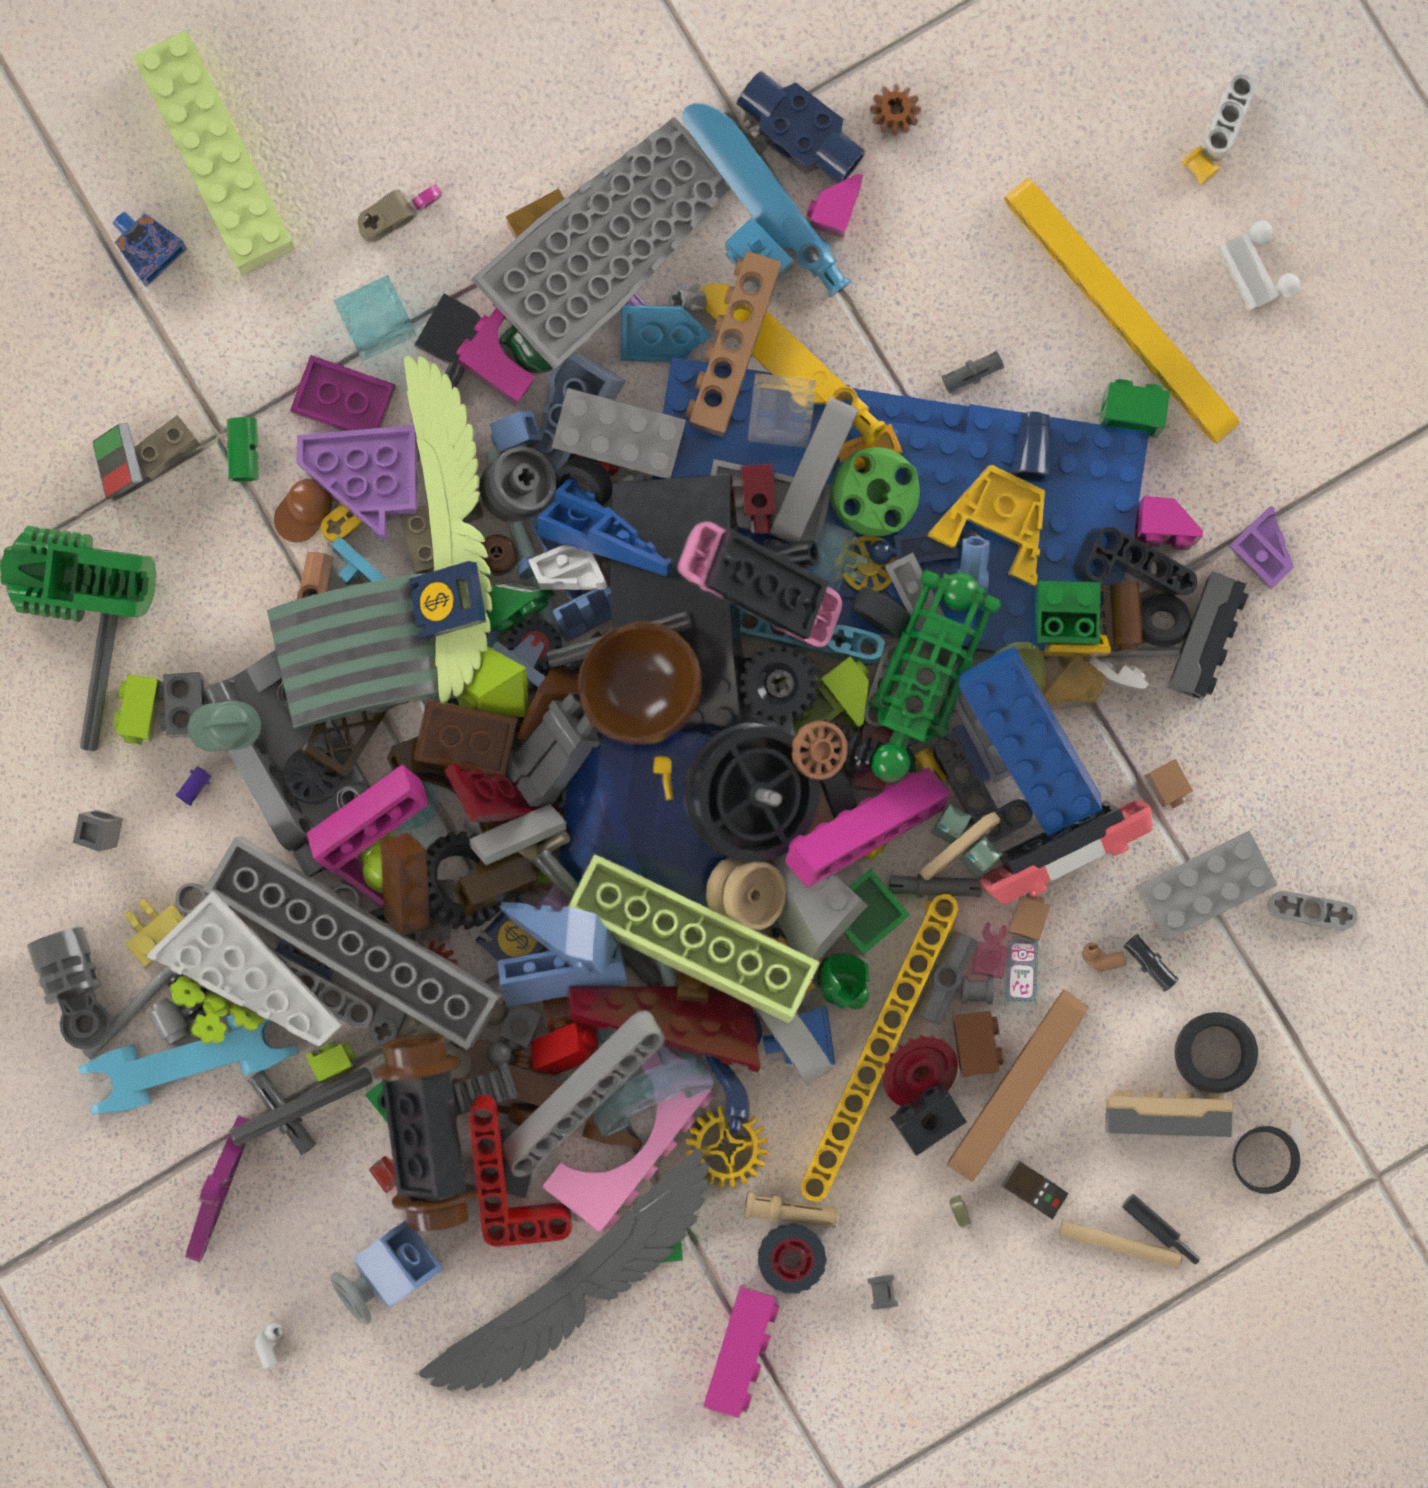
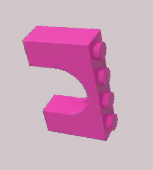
M492 303L496 309L490 317L485 314L474 328L478 331L472 341L466 338L456 352L460 355L457 364L516 406L532 385L535 377L513 362L503 352L499 343L498 331L506 317Z

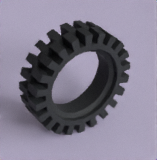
M460 831L457 836H455V832L448 833L445 837L441 836L426 849L429 908L432 910L429 917L434 920L438 915L442 918L439 924L446 926L451 922V929L457 930L462 925H464V930H470L474 925L478 928L486 921L489 922L501 910V903L467 916L462 905L450 900L440 889L437 880V870L442 860L452 856H463L477 864L480 862L479 856L470 847V839L479 834L473 833L470 837H467V831Z

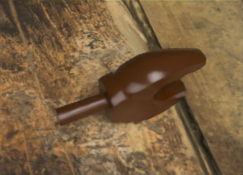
M515 1102L510 1107L497 1104L498 1113L507 1114L508 1121L517 1126H521L539 1108V1106Z

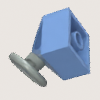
M405 1220L353 1257L360 1275L359 1278L350 1283L344 1275L334 1272L331 1275V1283L349 1312L360 1323L367 1325L371 1322V1314L365 1304L366 1302L376 1297L387 1307L391 1308L443 1270V1268L419 1234L414 1230L408 1229Z

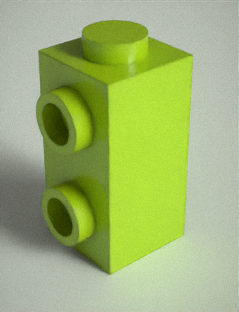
M127 674L126 681L121 682L119 699H123L121 711H116L113 726L114 729H117L119 736L125 737L124 743L142 746L143 741L151 742L159 701L160 680Z

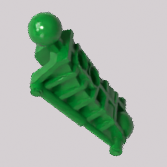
M926 570L922 572L919 579L921 581L920 584L924 586L906 630L902 631L877 695L871 697L868 704L871 709L876 710L879 725L894 730L889 743L878 747L871 760L872 771L882 781L890 783L899 781L909 771L910 758L906 748L910 738L926 744L936 735L942 738L947 736L950 729L947 723L961 692L959 688L960 673L971 668L974 661L972 657L991 613L995 614L996 611H999L1001 603H999L1000 599L990 595L984 596L985 589L980 588L975 578L968 573L958 572L951 575L944 573L943 578H940L938 574ZM938 588L930 610H923L930 589ZM941 597L946 606L952 610H969L964 624L935 613ZM979 605L984 610L976 630L970 628V625ZM919 616L926 619L921 632L914 631ZM966 636L972 637L969 647L965 652L961 649ZM913 639L916 641L912 654L907 653ZM923 641L935 645L930 660L918 656ZM941 648L952 652L946 667L935 663ZM957 658H960L957 670L954 672L952 670ZM903 661L906 662L907 666L903 675H898ZM922 669L930 670L934 675L933 683L930 685L919 683L917 680L918 671ZM951 680L952 682L946 694L943 690L947 681ZM894 683H896L898 688L894 697L889 696ZM912 697L918 698L922 702V711L918 714L909 713L905 707L907 699ZM943 702L938 715H936L934 712L938 703Z

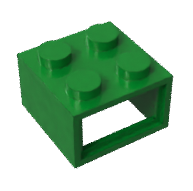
M1116 379L1115 383L1110 382L1103 393L1099 424L1149 432V437L1158 438L1165 428L1170 391H1164L1163 386L1156 384H1145V387L1133 386V382L1130 380Z
M871 868L849 886L868 906L843 932V935L861 956L866 954L910 916L908 911Z

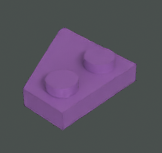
M1272 505L1229 545V548L1270 590L1294 568L1290 554L1285 546L1286 542L1283 533L1280 531L1275 516V508Z

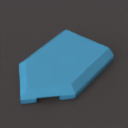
M623 306L621 308V361L671 362L672 357L685 359L699 344H703L712 337V334L683 307Z

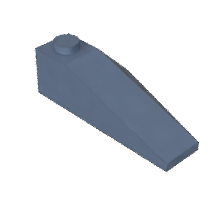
M576 352L572 353L550 373L548 382L550 388L547 402H544L542 409L544 415L540 433L543 440L535 443L534 449L542 453L552 464L555 473L567 460L575 457L573 453L552 448L567 388L615 400L626 380L608 368Z

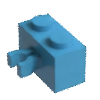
M752 217L725 242V249L727 250L725 255L735 266L738 258L744 259L746 252L750 251L782 262L777 281L793 267V259ZM750 281L755 287H760L757 282Z

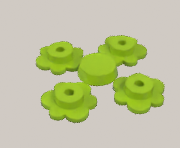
M181 976L176 983L170 986V991L173 993L171 999L176 1005H185L187 1008H193L195 1004L203 1002V1010L206 1017L202 1015L197 1016L191 1032L194 1036L199 1037L204 1044H210L211 1042L221 1044L224 1041V1032L227 1027L224 1023L220 1022V1019L228 1014L229 1011L235 1018V1025L243 1026L248 1031H255L258 1025L263 1024L265 1018L257 1015L258 1013L245 1006L234 1004L231 1007L229 1000L217 993H211L205 997V994L200 990L201 985H199V982H192L188 977Z

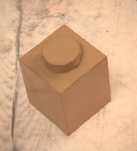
M1176 759L1145 775L1162 808L1170 804L1173 809L1187 802L1188 798L1186 795L1193 791Z
M1027 893L1026 897H1019L1008 932L1034 941L1040 940L1050 908L1049 904L1043 903L1045 898L1039 895L1030 897L1029 893Z

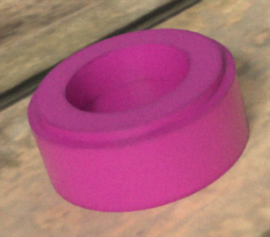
M437 184L417 195L412 202L417 210H423L442 196V192Z

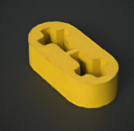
M341 504L322 520L321 532L328 541L334 543L339 536L345 540L364 523L355 515L349 519L347 516L351 512ZM343 519L346 520L340 526L341 533L339 535H336L334 532L330 535L327 533L330 530L328 525L330 522L333 521L335 524H338Z

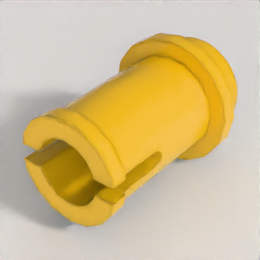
M928 747L914 755L916 758L915 764L918 765L921 771L928 767L940 781L947 778L933 757L934 751L930 752Z

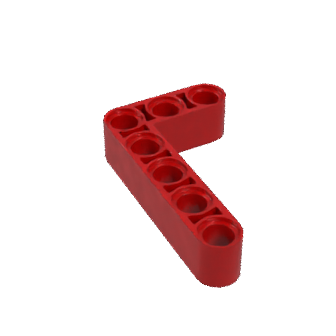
M488 1095L476 1096L470 1103L469 1126L484 1241L492 1247H503L566 1239L572 1230V1214L566 1205L550 1203L509 1208L498 1107L492 1097ZM485 1109L491 1114L487 1117H480L476 1112ZM488 1138L493 1140L494 1143L490 1146H484L479 1141ZM487 1167H493L497 1172L489 1175L482 1170ZM496 1196L501 1200L497 1203H490L486 1198ZM556 1218H561L565 1221V1223H563L562 1225H554L551 1223V1221ZM529 1221L532 1222L534 1226L531 1228H523L520 1224L522 1222ZM497 1224L501 1225L504 1229L493 1231L489 1227Z

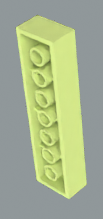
M187 30L133 55L241 276L295 250Z
M595 854L569 905V908L597 914L616 941L789 1024L819 965L818 961Z

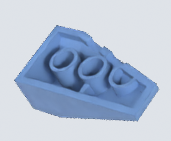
M502 902L500 905L501 910L511 923L573 966L574 970L587 976L591 973L603 976L618 944L597 914L569 907H563L561 912H555L551 906L542 905L540 911L529 904Z

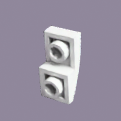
M1091 657L1083 667L1084 670L1096 678L1122 689L1142 692L1149 684L1144 680L1145 674L1134 666L1128 668L1124 665L1116 674L1113 671L1114 665L1104 657H1099L1098 659Z

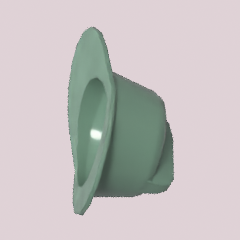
M239 701L203 705L194 711L188 725L189 736L195 746L204 751L212 752L247 748L256 741L261 730V721L257 711L249 704Z

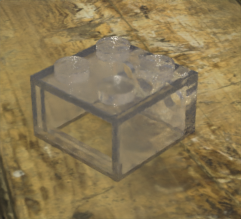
M755 373L748 441L807 448L810 438L816 380Z

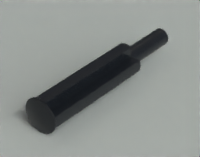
M1134 1193L1125 1200L1122 1208L1168 1248L1175 1247L1193 1264H1197L1200 1261V1257L1179 1239L1181 1234Z

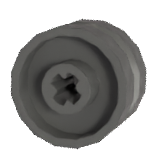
M524 446L510 448L484 469L479 479V493L484 506L492 515L509 522H518L529 518L551 500L556 489V475L552 464L542 453Z

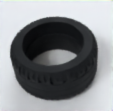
M1212 1012L1193 1018L1182 1028L1175 1043L1174 1054L1180 1074L1191 1086L1208 1093H1226L1239 1088L1251 1077L1258 1060V1046L1251 1029L1241 1019L1228 1013ZM1217 1026L1228 1029L1236 1036L1241 1047V1059L1237 1069L1231 1075L1222 1079H1211L1199 1073L1191 1058V1047L1194 1038L1202 1030L1209 1027Z

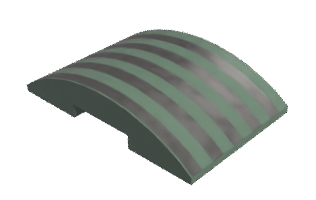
M426 573L382 579L339 588L291 601L267 610L294 729L354 716V713L408 701L417 702L439 697L437 666H435L436 637L425 640L419 639L418 632L426 630V628H418L416 625L411 591L419 587L410 586L409 583L410 578Z

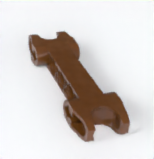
M478 1039L472 1048L466 1050L450 1040L449 1044L466 1051L472 1060L469 1073L461 1079L451 1078L452 1084L497 1071L496 1066L490 1064L486 1057L487 1048L492 1042ZM508 1064L518 1097L514 1099L540 1107L564 1083L563 1081ZM622 1084L585 1120L586 1123L581 1136L607 1145H622L639 1149L642 1140L622 1131L619 1125V1115L624 1108L630 1105L652 1109L654 1100Z

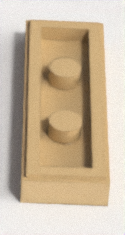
M995 812L981 818L919 871L921 876L925 880L938 876L997 826L1001 819Z

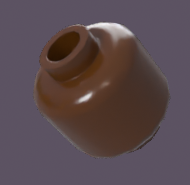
M495 534L486 537L485 542H481L486 548L488 555L487 558H482L489 566L491 575H505L515 567L517 550L514 543L508 537Z

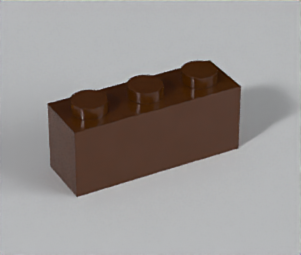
M408 832L380 841L385 920L402 936L430 927L426 849Z

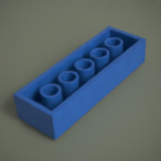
M1015 646L960 673L959 688L1047 836L1102 810L1101 793Z

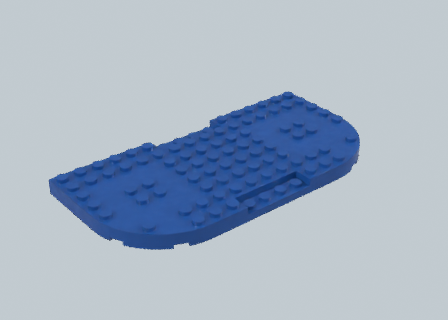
M675 357L671 358L663 414L686 420L671 478L710 476L714 459L743 466L773 464L774 473L795 476L826 404H804L770 372L747 369L725 436L721 438L689 427L690 418L685 417L690 400L696 401L700 391L695 388L700 371L706 372L709 363ZM724 365L718 366L714 371L715 375L722 379L729 377L732 373L730 368ZM853 388L858 398L869 407L868 412L878 421H883L886 425H892L903 451L900 455L915 467L918 474L920 495L917 509L912 518L901 530L889 535L876 536L884 539L890 545H895L894 535L931 530L989 465H994L1010 473L1017 444L1018 427L1021 426V416L1024 412L973 404L964 406ZM710 394L705 398V403L710 407H717L722 402L721 397L717 394ZM848 400L843 401L844 403H846V404H848V405H850V406H851V404L853 403V402L848 401ZM1051 417L1050 464L1052 479L1046 482H1029L1045 490L1042 529L1040 530L1038 545L1040 554L1037 556V583L1039 581L1082 582L1075 577L1073 565L1090 530L1114 527L1134 538L1149 432ZM853 427L850 429L845 442L858 438L862 434ZM837 458L826 482L827 485H831L832 477L841 464L839 458ZM899 468L895 473V479L900 485L905 482L906 474ZM865 469L858 471V473L862 474ZM652 475V479H666ZM830 499L818 546L820 554L819 565L803 569L829 582L828 587L835 590L841 597L842 608L836 625H845L873 632L879 636L899 639L900 637L891 636L869 624L850 608L859 591L852 588L845 581L841 572V557L845 548L853 540L865 535L852 531L840 521L833 510ZM850 499L844 503V511L849 516L855 511V504ZM888 510L884 520L890 527L894 525L896 517L891 510ZM966 520L961 533L968 528H974L981 532L983 539L989 541L987 595L1000 599L999 603H1001L999 611H996L995 614H990L975 651L994 654L1000 648L1018 642H1030L1039 647L1040 650H1044L1045 643H1037L1035 586H1030L1008 575L1019 546ZM738 528V533L760 545L769 539H776L789 544L774 536L751 533V531ZM1103 534L1101 537V544L1105 548L1107 545V538ZM865 541V548L869 552L871 543L870 541ZM855 545L852 550L862 555L859 547ZM957 548L958 558L922 562L919 565L923 572L926 570L938 574L940 578H943L944 573L948 575L957 573L961 565L962 548ZM1128 548L1126 551V557L1129 561L1131 556V550ZM850 556L846 557L847 563L857 562ZM1091 561L1089 564V572L1091 575H1093L1095 571V566ZM1113 565L1108 577L1097 583H1100V585L1122 583L1126 571ZM847 569L846 571L851 576L858 569ZM863 574L855 580L857 585H861ZM876 574L879 582L883 584L885 578ZM871 576L868 579V588L874 587ZM893 582L883 590L878 591L906 610ZM934 587L932 589L934 595H936L938 588ZM1100 592V608H1101V607L1103 606L1102 592ZM941 597L939 605L945 617L964 624L969 610H952L946 606ZM979 605L970 625V628L976 630L984 610ZM965 637L961 649H968L972 637Z

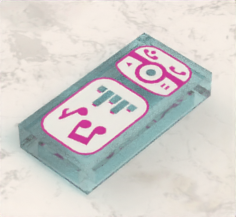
M1007 940L1005 1001L1036 1002L1039 941Z

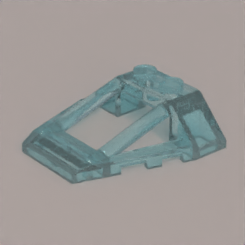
M610 1027L606 1030L602 1028L596 1029L598 1049L617 1029ZM661 1046L656 1052L662 1065L625 1081L592 1113L602 1137L604 1138L630 1126L629 1116L683 1091L687 1099L715 1087L703 1058L679 1051L684 1059L673 1060L669 1048Z

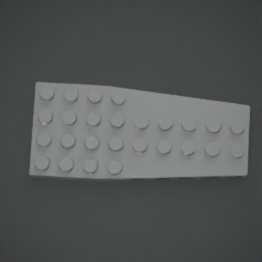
M673 117L637 146L627 151L613 164L603 169L593 179L579 187L569 197H566L539 217L471 280L555 370L627 303L731 187L694 137Z

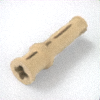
M748 1191L744 1219H749L750 1217L769 1219L770 1223L778 1222V1220H789L836 1228L839 1208L781 1200V1197H778V1195H773L771 1198L753 1195V1192Z

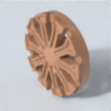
M825 721L807 723L800 729V732L793 740V762L796 764L798 771L813 779L829 778L836 774L845 762L847 755L846 738L843 732L832 723ZM827 727L828 731L824 735V729ZM814 728H816V736L812 731ZM836 735V740L831 742L830 740ZM805 736H807L810 743L803 741ZM800 747L807 748V750L800 752ZM839 747L840 752L834 753V748ZM807 758L804 764H802L801 760ZM831 758L835 761L834 766L829 761ZM822 765L825 768L824 773L821 772Z

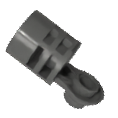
M83 927L56 932L29 943L27 948L35 972H38L40 987L43 988L45 993V1003L54 1004L59 1002L62 1011L60 1031L65 1041L71 1046L82 1050L91 1049L101 1044L108 1035L110 1019L105 1008L97 1002L94 990L100 988L102 984L100 979L96 977V966L94 962H91V951ZM85 1016H89L93 1020V1027L87 1033H83L79 1028L80 1020Z

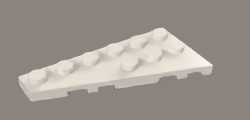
M214 891L146 955L147 958L158 961L170 967L172 971L199 982V985L240 1006L258 1013L257 1015L285 1027L286 1030L319 1047L343 1024Z

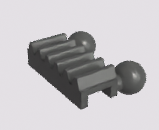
M494 1042L486 1051L487 1060L490 1064L496 1066L497 1071L453 1084L452 1090L457 1116L468 1113L472 1099L479 1095L492 1097L496 1104L518 1097L508 1066L511 1052L505 1043Z

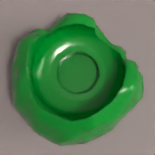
M837 953L824 958L818 967L817 973L818 987L823 994V998L828 1003L836 1005L841 1009L846 1007L862 1009L869 1000V991L866 984L870 980L868 963L860 960L855 955Z

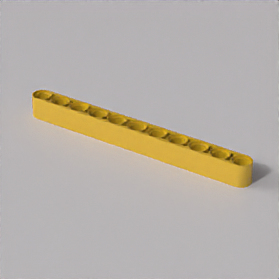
M1027 177L1004 196V200L1011 211L1165 389L1170 391L1171 396L1213 443L1217 444L1240 425L1239 419L1030 178Z
M943 894L933 899L802 1179L801 1192L809 1201L816 1202L824 1199L830 1190L882 1077L881 1074L885 1071L883 1063L889 1062V1053H893L957 915L958 903L951 895ZM945 900L951 904L952 912L950 916L941 917L937 914L935 906L938 901ZM926 928H934L939 933V940L935 945H929L924 942L922 935ZM919 955L925 959L926 969L923 972L917 973L910 968L909 963L913 956ZM901 983H907L912 986L914 993L910 1000L904 1001L898 997L897 987ZM888 1011H895L900 1015L901 1022L894 1029L888 1028L884 1023V1015ZM879 1038L886 1041L888 1045L886 1054L880 1057L874 1055L871 1051V1043ZM868 1066L875 1072V1078L872 1083L863 1084L859 1081L858 1071L862 1067ZM855 1094L861 1098L862 1107L859 1111L850 1112L846 1109L845 1100L849 1095ZM843 1122L849 1128V1135L844 1140H837L832 1135V1128L836 1123ZM827 1150L834 1152L836 1155V1163L831 1168H824L819 1163L820 1154ZM814 1178L819 1179L823 1183V1191L818 1196H811L806 1191L807 1182Z

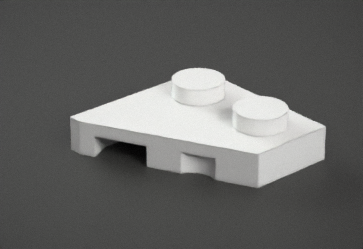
M564 544L528 560L541 590L607 588L606 581L591 552Z

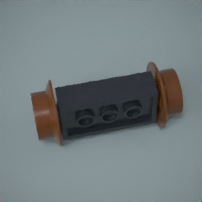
M417 1034L392 1039L383 1044L385 1063L374 1069V1076L382 1079L397 1195L392 1198L391 1204L394 1208L405 1211L407 1227L410 1230L436 1231L461 1225L469 1219L467 1201L477 1195V1187L466 1184L464 1180L465 1174L461 1158V1144L456 1120L457 1114L453 1098L450 1070L457 1068L461 1064L460 1058L447 1054L445 1037L440 1034Z

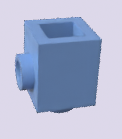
M518 411L490 424L492 442L501 453L518 446L528 447L543 440L534 412Z

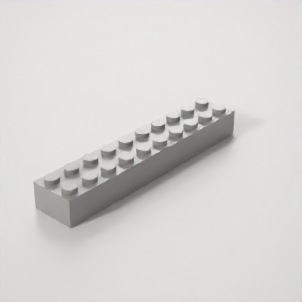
M244 837L234 838L204 889L209 894L214 891L225 904L466 1050L475 1045L503 997V993L407 935L402 936L392 926Z

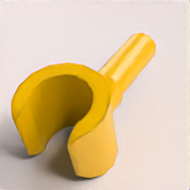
M656 756L654 760V773L663 774L666 800L674 799L671 784L672 762L668 757Z

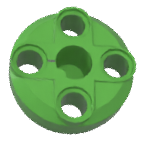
M873 447L852 453L841 462L831 480L830 499L835 514L846 527L861 535L884 536L901 530L914 515L919 502L920 489L915 467L903 456L890 449ZM858 457L862 458L866 463V469L862 474L858 473L854 467ZM899 468L906 474V480L902 485L898 484L895 479V473ZM848 499L852 500L855 504V511L851 516L847 515L844 511V503ZM888 510H891L896 517L895 523L891 527L884 520Z

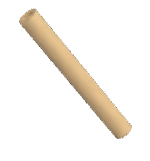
M1062 1220L1059 1229L1060 1236L1178 1268L1181 1261L1182 1253Z

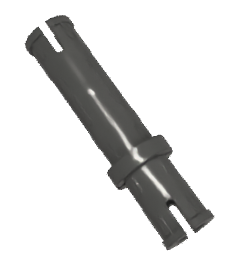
M917 874V877L894 875L889 877L890 884H902L901 886L889 885V890L892 894H916L917 898H923L924 895L943 894L981 898L982 890L979 888H969L982 887L979 882L981 878L933 877L930 880H925L921 874Z
M264 1070L257 1072L248 1079L247 1082L250 1083L269 1111L286 1104L281 1094L266 1076ZM301 1117L282 1125L279 1130L283 1135L287 1134L300 1155H303L316 1146L317 1143L301 1124L303 1121Z

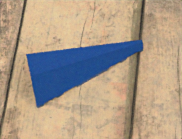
M570 477L555 491V501L537 517V536L665 576L668 575L672 567V560L670 558L665 560L661 557L651 542L646 544L638 537L637 530L611 508L602 507L595 501V495L590 491H583L578 486V481L573 477Z

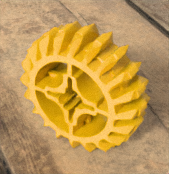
M718 1106L719 1116L714 1117L713 1112L709 1109L706 1111L710 1119L705 1123L701 1117L696 1119L702 1127L700 1130L690 1127L689 1131L696 1134L697 1137L696 1140L686 1139V1144L695 1145V1150H702L703 1154L700 1165L705 1163L703 1156L720 1155L725 1161L727 1173L718 1172L708 1165V1173L710 1174L707 1179L709 1181L708 1185H711L716 1177L720 1179L719 1188L723 1189L725 1179H730V1186L733 1189L736 1188L735 1178L740 1177L744 1185L748 1184V1180L744 1175L748 1171L754 1178L758 1176V1173L752 1167L754 1164L762 1168L764 1167L765 1163L757 1160L758 1154L768 1155L767 1150L759 1149V1144L768 1143V1138L758 1139L757 1134L762 1133L765 1129L763 1126L755 1130L753 1129L752 1125L757 1121V1118L753 1116L748 1123L742 1124L749 1132L751 1138L743 1140L734 1139L730 1135L728 1122L724 1119L723 1106ZM718 1123L720 1131L719 1140L715 1144L701 1147L705 1132L712 1125ZM724 1130L730 1143H743V1146L736 1147L735 1151L732 1150L733 1154L730 1155V1164L724 1151H711V1148L718 1147L719 1143L722 1144L721 1140L724 1139ZM753 1147L748 1163L736 1171L734 1163L735 1154L742 1149ZM694 1150L686 1151V1156H689Z

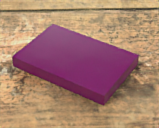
M310 355L290 412L342 431L381 428L396 385Z

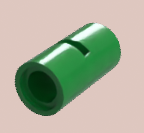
M234 417L227 419L229 481L251 482L259 480L258 452L256 451V447H258L256 418Z

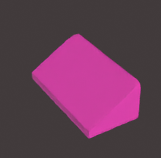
M354 857L336 870L337 875L384 908L383 893L369 887L364 880L362 862Z

